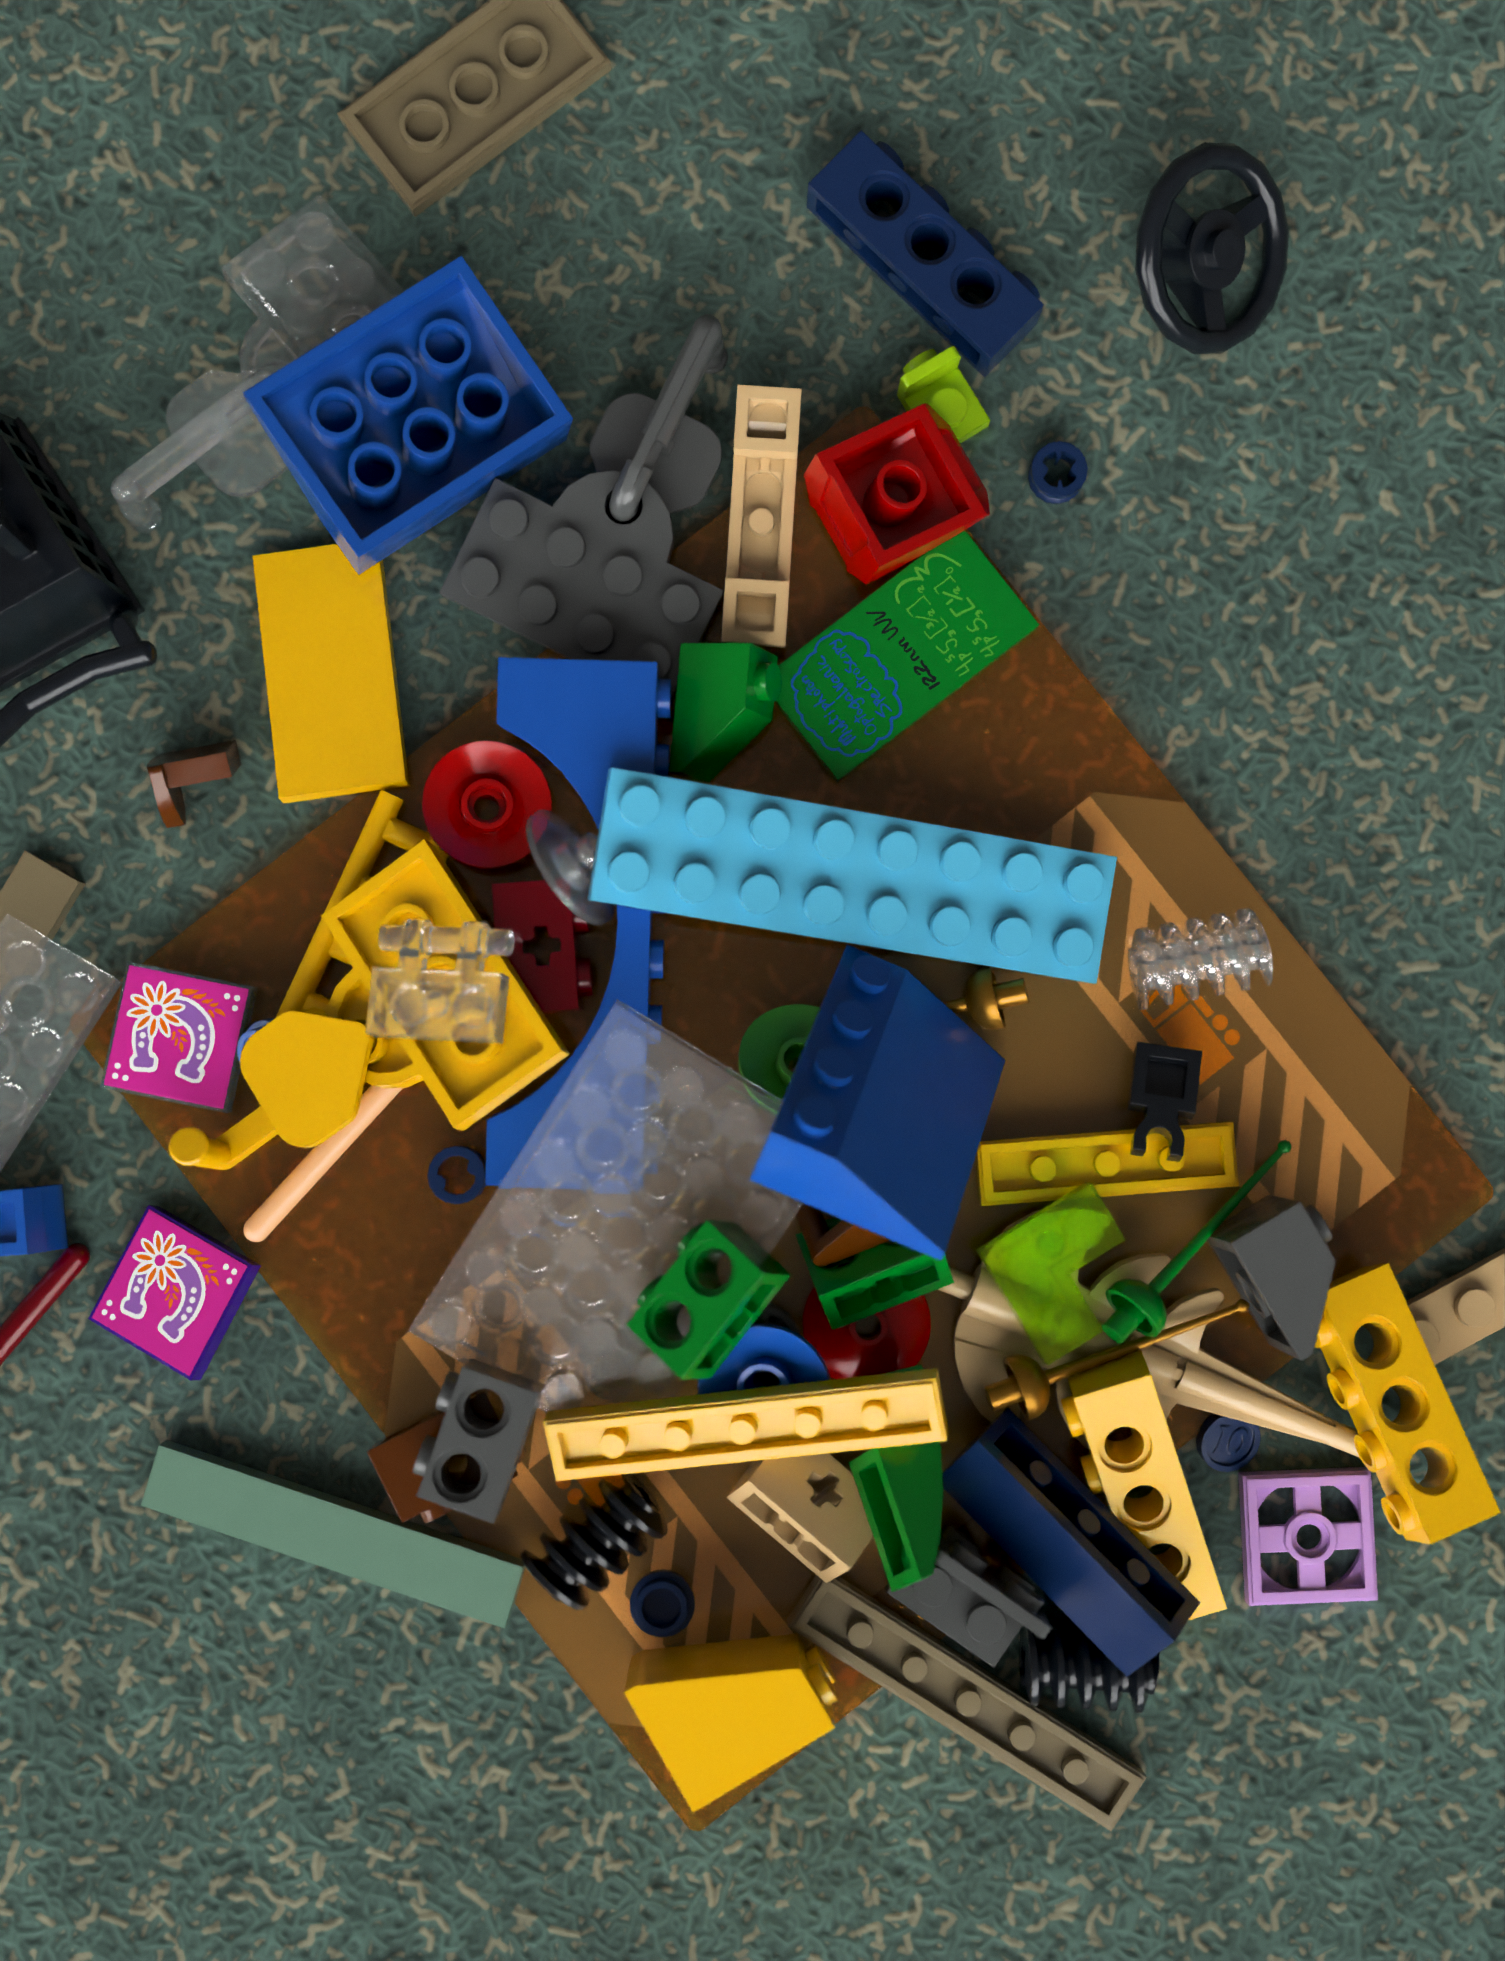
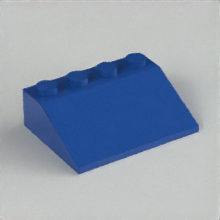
M462 256L243 392L245 400L317 516L358 575L489 491L495 478L503 482L566 441L573 421V417Z
M846 945L823 997L750 1180L941 1261L949 1243L1005 1059L907 969Z

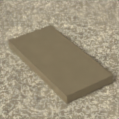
M488 0L337 113V115L354 140L413 216L416 217L611 71V61L563 0Z

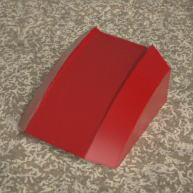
M928 403L921 404L817 453L804 473L810 506L816 510L846 564L847 572L864 584H868L920 557L990 515L986 488L950 425Z

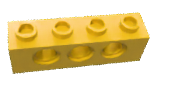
M1390 1264L1364 1266L1332 1280L1315 1347L1321 1348L1331 1371L1327 1374V1383L1333 1398L1342 1409H1348L1358 1432L1354 1436L1357 1453L1366 1468L1376 1473L1386 1495L1381 1499V1504L1391 1527L1399 1535H1403L1405 1540L1431 1545L1501 1513ZM1361 1326L1365 1327L1373 1338V1351L1366 1360L1359 1356L1354 1345L1355 1334ZM1390 1387L1398 1394L1401 1404L1400 1412L1392 1422L1385 1416L1382 1409L1383 1396ZM1418 1450L1423 1452L1428 1463L1427 1474L1420 1483L1413 1479L1410 1472L1411 1458Z
M1135 1351L1068 1377L1072 1396L1060 1400L1072 1437L1085 1434L1092 1453L1080 1457L1090 1491L1094 1495L1105 1492L1111 1512L1147 1549L1161 1543L1172 1545L1166 1552L1154 1556L1200 1601V1604L1189 1620L1227 1609L1166 1419L1142 1351ZM1127 1426L1135 1429L1133 1434L1125 1440L1111 1441L1106 1439L1107 1435L1118 1427ZM1148 1485L1154 1487L1148 1495L1142 1498H1129L1126 1496L1131 1489L1137 1486Z

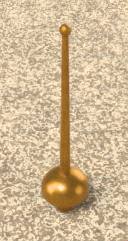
M986 966L976 970L971 975L966 986L965 997L943 1003L954 1013L969 1011L972 1018L986 1029L999 1030L1006 1027L1003 1009L1029 1003V996L1024 978L997 983L993 968Z
M1240 1299L1233 1306L1163 1329L1157 1337L1143 1336L1045 1371L1034 1359L1026 1355L1014 1354L1004 1358L1007 1378L984 1386L987 1401L993 1412L1017 1403L1023 1416L1029 1421L1040 1416L1045 1411L1050 1398V1384L1233 1313H1245L1249 1310V1303L1245 1299Z

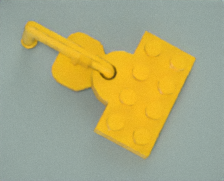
M423 839L321 915L353 967L336 985L326 1008V1016L299 1011H286L254 1033L242 1049L240 1067L244 1079L261 1106L216 1139L208 1138L201 1129L196 1127H184L176 1131L169 1141V1152L177 1163L216 1170H227L234 1167L276 1135H279L286 1143L296 1147L310 1148L320 1145L355 1119L359 1111L364 1082L380 1088H407L424 1080L453 1128L464 1131L570 1054L432 843Z

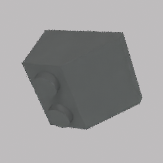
M1267 1195L1225 1220L1209 1237L1207 1242L1241 1299L1248 1301L1249 1312L1268 1344L1302 1361L1314 1352L1336 1262L1326 1245L1333 1237L1325 1220L1314 1206L1308 1205L1304 1208L1300 1201Z

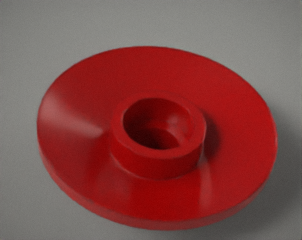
M476 741L451 750L433 767L423 790L422 812L431 838L449 857L459 863L475 868H501L525 858L543 839L551 818V792L543 772L527 754L501 742ZM482 799L492 800L498 806L499 813L493 819H481L474 811L475 804Z
M849 1263L841 1264L836 1268H841ZM814 1286L808 1295L803 1311L802 1326L804 1338L819 1352L826 1364L829 1376L833 1379L879 1375L916 1366L927 1348L931 1332V1316L925 1295L873 1314L880 1320V1329L875 1336L866 1338L856 1332L857 1321L832 1330Z

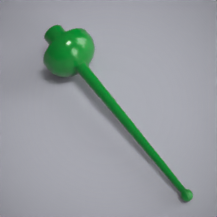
M1282 1140L1278 1143V1149L1149 1284L1136 1279H1122L1109 1287L1106 1291V1298L1115 1312L1102 1325V1329L1113 1341L1122 1344L1134 1330L1148 1337L1154 1338L1158 1336L1167 1320L1166 1307L1159 1294L1283 1153L1290 1152L1292 1146L1289 1141Z

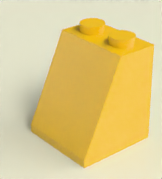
M798 1634L642 1650L631 1656L624 1694L692 1812L697 1811L834 1729L832 1704L839 1700L832 1685L836 1682V1679L824 1655L817 1646L807 1651Z

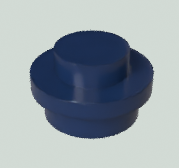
M666 1569L651 1571L641 1577L632 1590L630 1598L632 1618L636 1625L649 1635L670 1637L678 1634L689 1624L694 1614L695 1596L689 1582L677 1572Z

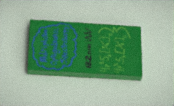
M964 530L921 555L778 665L781 671L782 686L780 695L774 703L838 783L1036 631L1039 623Z

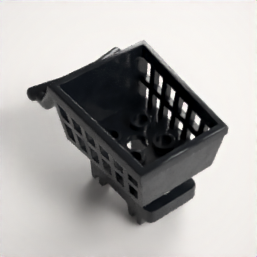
M0 413V692L109 631L112 632L120 647L85 655L13 697L0 710L1 747L35 714L98 679L152 666L157 660L155 646L149 641H142L136 630L138 615L144 612L145 609L26 424L19 417L13 419L3 413Z

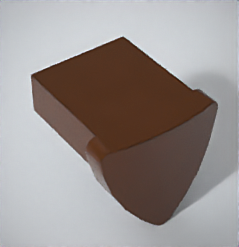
M236 740L162 753L149 761L147 769L157 807L167 828L186 825L185 805L181 786L229 778L235 774L241 766Z

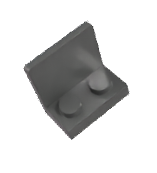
M950 1525L945 1533L941 1531L933 1575L894 1592L891 1591L888 1582L885 1586L886 1592L994 1668L1023 1625L1042 1639L1046 1637L1052 1627L1041 1609L1045 1602L1034 1592L1036 1586L1026 1576L1006 1563H1003L997 1571L979 1554L982 1550L979 1544L959 1529Z

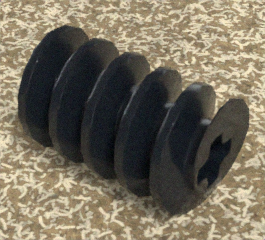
M633 1473L621 1474L625 1483L621 1488L605 1479L598 1483L605 1500L601 1506L583 1496L579 1500V1504L586 1520L581 1524L563 1514L559 1521L566 1538L562 1541L544 1531L539 1538L547 1554L541 1559L526 1549L521 1552L520 1557L532 1577L558 1602L564 1603L575 1610H583L590 1602L587 1588L595 1592H603L608 1587L610 1582L606 1569L615 1574H623L628 1569L629 1562L625 1551L634 1556H643L647 1552L649 1547L644 1532L659 1539H662L667 1534V1523L659 1504Z
M1049 1621L1052 1628L1044 1639L1039 1636L1036 1638L1034 1632L1024 1625L1022 1626L1019 1640V1672L1021 1684L1026 1688L1031 1706H1038L1044 1687H1051L1056 1706L1059 1708L1065 1706L1070 1689H1077L1083 1709L1089 1710L1096 1691H1103L1109 1711H1116L1122 1693H1129L1134 1712L1142 1713L1148 1695L1154 1694L1159 1677V1653L1126 1677L1090 1639L1087 1640L1086 1634L1075 1623L1068 1625L1063 1639H1061L1058 1626L1054 1621Z

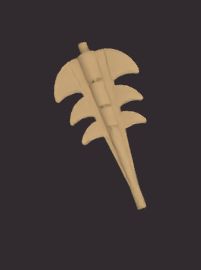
M1059 1206L1034 1211L1008 1225L993 1240L981 1264L977 1266L972 1276L949 1267L954 1283L937 1290L962 1299L961 1312L958 1316L953 1336L954 1359L963 1389L980 1414L992 1422L1007 1408L1005 1407L993 1412L984 1392V1386L1007 1378L1004 1366V1358L1014 1354L1026 1355L1034 1359L1042 1369H1051L1120 1345L1113 1341L1102 1329V1325L1115 1312L1106 1298V1291L1111 1285L1122 1279H1136L1149 1284L1171 1261L1169 1256L1165 1253L1139 1254L1120 1260L1101 1273L1090 1288L1078 1281L1079 1264L1085 1248L1095 1234L1108 1223V1217L1103 1211L1088 1207ZM1218 1288L1195 1291L1178 1299L1166 1309L1167 1320L1163 1329L1214 1312L1223 1302L1224 1294ZM1206 1324L1141 1349L1165 1419H1167L1172 1408L1179 1404L1323 1443L1359 1457L1354 1444V1436L1358 1434L1355 1428L1327 1417L1201 1349L1200 1341ZM1134 1330L1133 1333L1123 1343L1143 1337L1145 1335L1141 1334L1137 1330ZM1066 1378L1054 1383L1057 1407L1070 1431L1060 1400L1072 1396L1070 1385ZM1018 1404L1008 1406L1019 1418L1020 1408ZM1130 1427V1430H1131V1432H1132V1434H1133V1432L1135 1431V1429L1132 1428V1427ZM1085 1434L1076 1437L1085 1448H1090Z

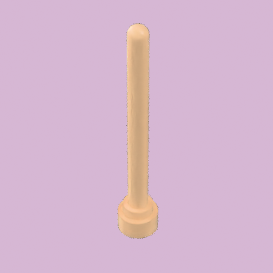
M371 1085L361 1096L359 1111L355 1119L329 1139L315 1146L245 1222L243 1227L245 1237L252 1242L263 1241L403 1088H380Z

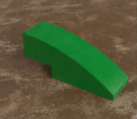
M920 1364L888 1373L923 1370V1367ZM939 1441L869 1449L851 1460L849 1465L891 1591L894 1592L933 1575L941 1534L943 1505L941 1445Z

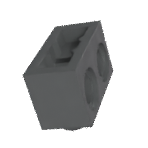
M472 1358L462 1366L460 1374L449 1371L435 1409L446 1413L438 1437L426 1435L413 1468L414 1474L423 1477L416 1497L494 1524L504 1505L546 1384ZM478 1389H489L496 1392L504 1404L503 1417L496 1421H484L478 1418L472 1411L470 1404L472 1392ZM460 1453L472 1456L480 1465L481 1480L471 1485L461 1484L454 1480L448 1469L449 1457Z

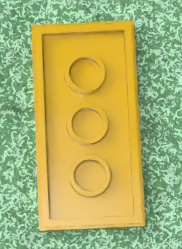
M337 544L253 555L279 799L285 804L410 786L383 560L358 575Z

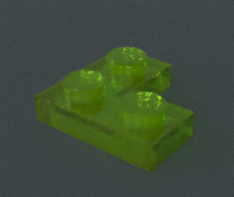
M1085 1182L976 1249L1040 1359L1046 1365H1050L1104 1331L1070 1275L1126 1240L1092 1183Z

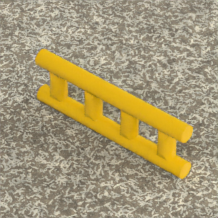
M383 790L380 791L324 913L372 878L369 875L385 841L409 851L425 839L435 846L446 862L448 855L436 845L428 832L396 818L404 800ZM322 918L276 1017L286 1011H299L326 1016V1008L330 999L316 993V989L331 957L352 966Z

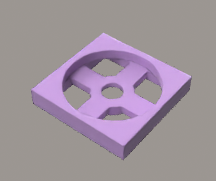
M1366 1467L1238 1472L1245 1602L1249 1606L1378 1600L1371 1471ZM1320 1486H1334L1338 1488L1352 1503L1358 1515V1521L1330 1522L1323 1516ZM1292 1487L1294 1515L1288 1519L1286 1524L1259 1525L1258 1509L1265 1498L1277 1488ZM1307 1524L1315 1525L1321 1535L1318 1545L1311 1549L1302 1548L1297 1542L1298 1530ZM1359 1549L1355 1561L1349 1570L1336 1582L1326 1586L1324 1561L1332 1555L1334 1550ZM1289 1552L1296 1559L1298 1588L1286 1587L1270 1578L1261 1567L1260 1553Z

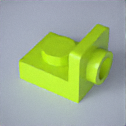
M951 346L937 354L935 349L926 350L904 366V375L899 381L897 397L906 411L928 403L950 425L958 441L962 443L989 427L991 420L958 368L961 356L956 347Z

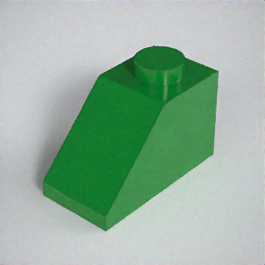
M681 643L669 772L697 782H710L772 721L774 701L778 699L782 686L781 671L777 665L778 656L752 643Z

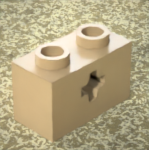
M829 1453L753 1461L726 1497L825 1583L850 1570L873 1537L852 1471H849ZM814 1494L815 1498L811 1501L810 1498Z

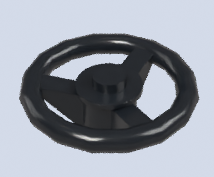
M1204 142L1173 160L1149 192L1137 227L1135 271L1144 308L1165 338L1192 354H1219L1229 350L1252 336L1275 305L1287 270L1289 227L1282 194L1264 163L1234 143ZM1205 170H1228L1242 179L1251 193L1250 196L1221 209L1206 211L1199 217H1190L1174 201L1187 182ZM1261 224L1263 229L1262 266L1252 296L1236 318L1226 324L1221 289L1230 285L1242 268L1245 257V235ZM1166 283L1196 327L1182 318L1168 296Z

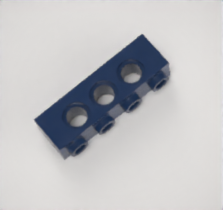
M861 130L808 183L807 208L951 346H955L959 354L984 378L1037 325L1044 304L1039 300V292L1031 280L1019 271L1011 273L994 257L993 247L978 230L971 227L967 230L964 229L949 214V207L946 201L933 187L927 184L920 187L904 171L902 160L888 144L882 141H878L875 144ZM884 200L892 203L898 212L889 217H880L873 214L867 206L874 201ZM920 243H931L942 251L943 256L936 260H924L919 258L912 248ZM968 285L977 286L986 293L988 300L981 304H970L959 296L957 290Z

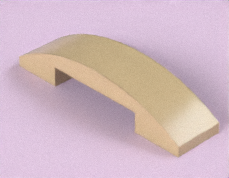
M737 385L734 458L721 643H752L756 646L783 648L786 646L802 389Z

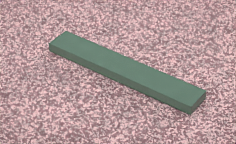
M165 1440L158 1446L141 1503L143 1507L504 1629L510 1621L526 1568L521 1558L408 1520L402 1523L399 1517L169 1440Z

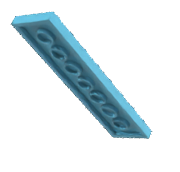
M611 767L608 769L587 900L1097 984L1117 857Z

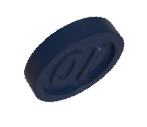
M1211 1414L1203 1421L1196 1437L1197 1451L1200 1457L1217 1471L1231 1472L1238 1470L1248 1464L1257 1453L1261 1441L1260 1429L1257 1425Z

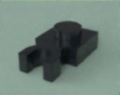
M1137 1042L1134 1049L1127 1110L1143 1112L1144 1118L1132 1137L1130 1155L1143 1157L1146 1151V1137L1157 1133L1163 1135L1169 1143L1167 1160L1180 1162L1183 1157L1185 1139L1177 1119L1192 1120L1196 1114L1202 1051Z

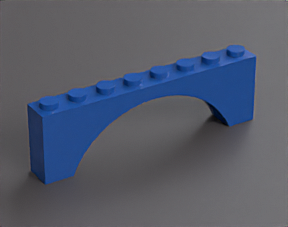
M498 657L496 724L529 743L563 773L580 795L592 815L598 830L609 768L613 767L669 777L670 745L658 744V718H670L671 679H659L660 669L657 662ZM617 905L615 956L609 983L600 1008L588 1032L572 1056L552 1078L518 1103L493 1114L487 1119L485 1185L643 1190L646 1183V1173H658L659 1134H647L648 1108L660 1109L661 1070L649 1069L650 1043H662L663 1005H651V979H663L664 940H652L653 914L665 913Z

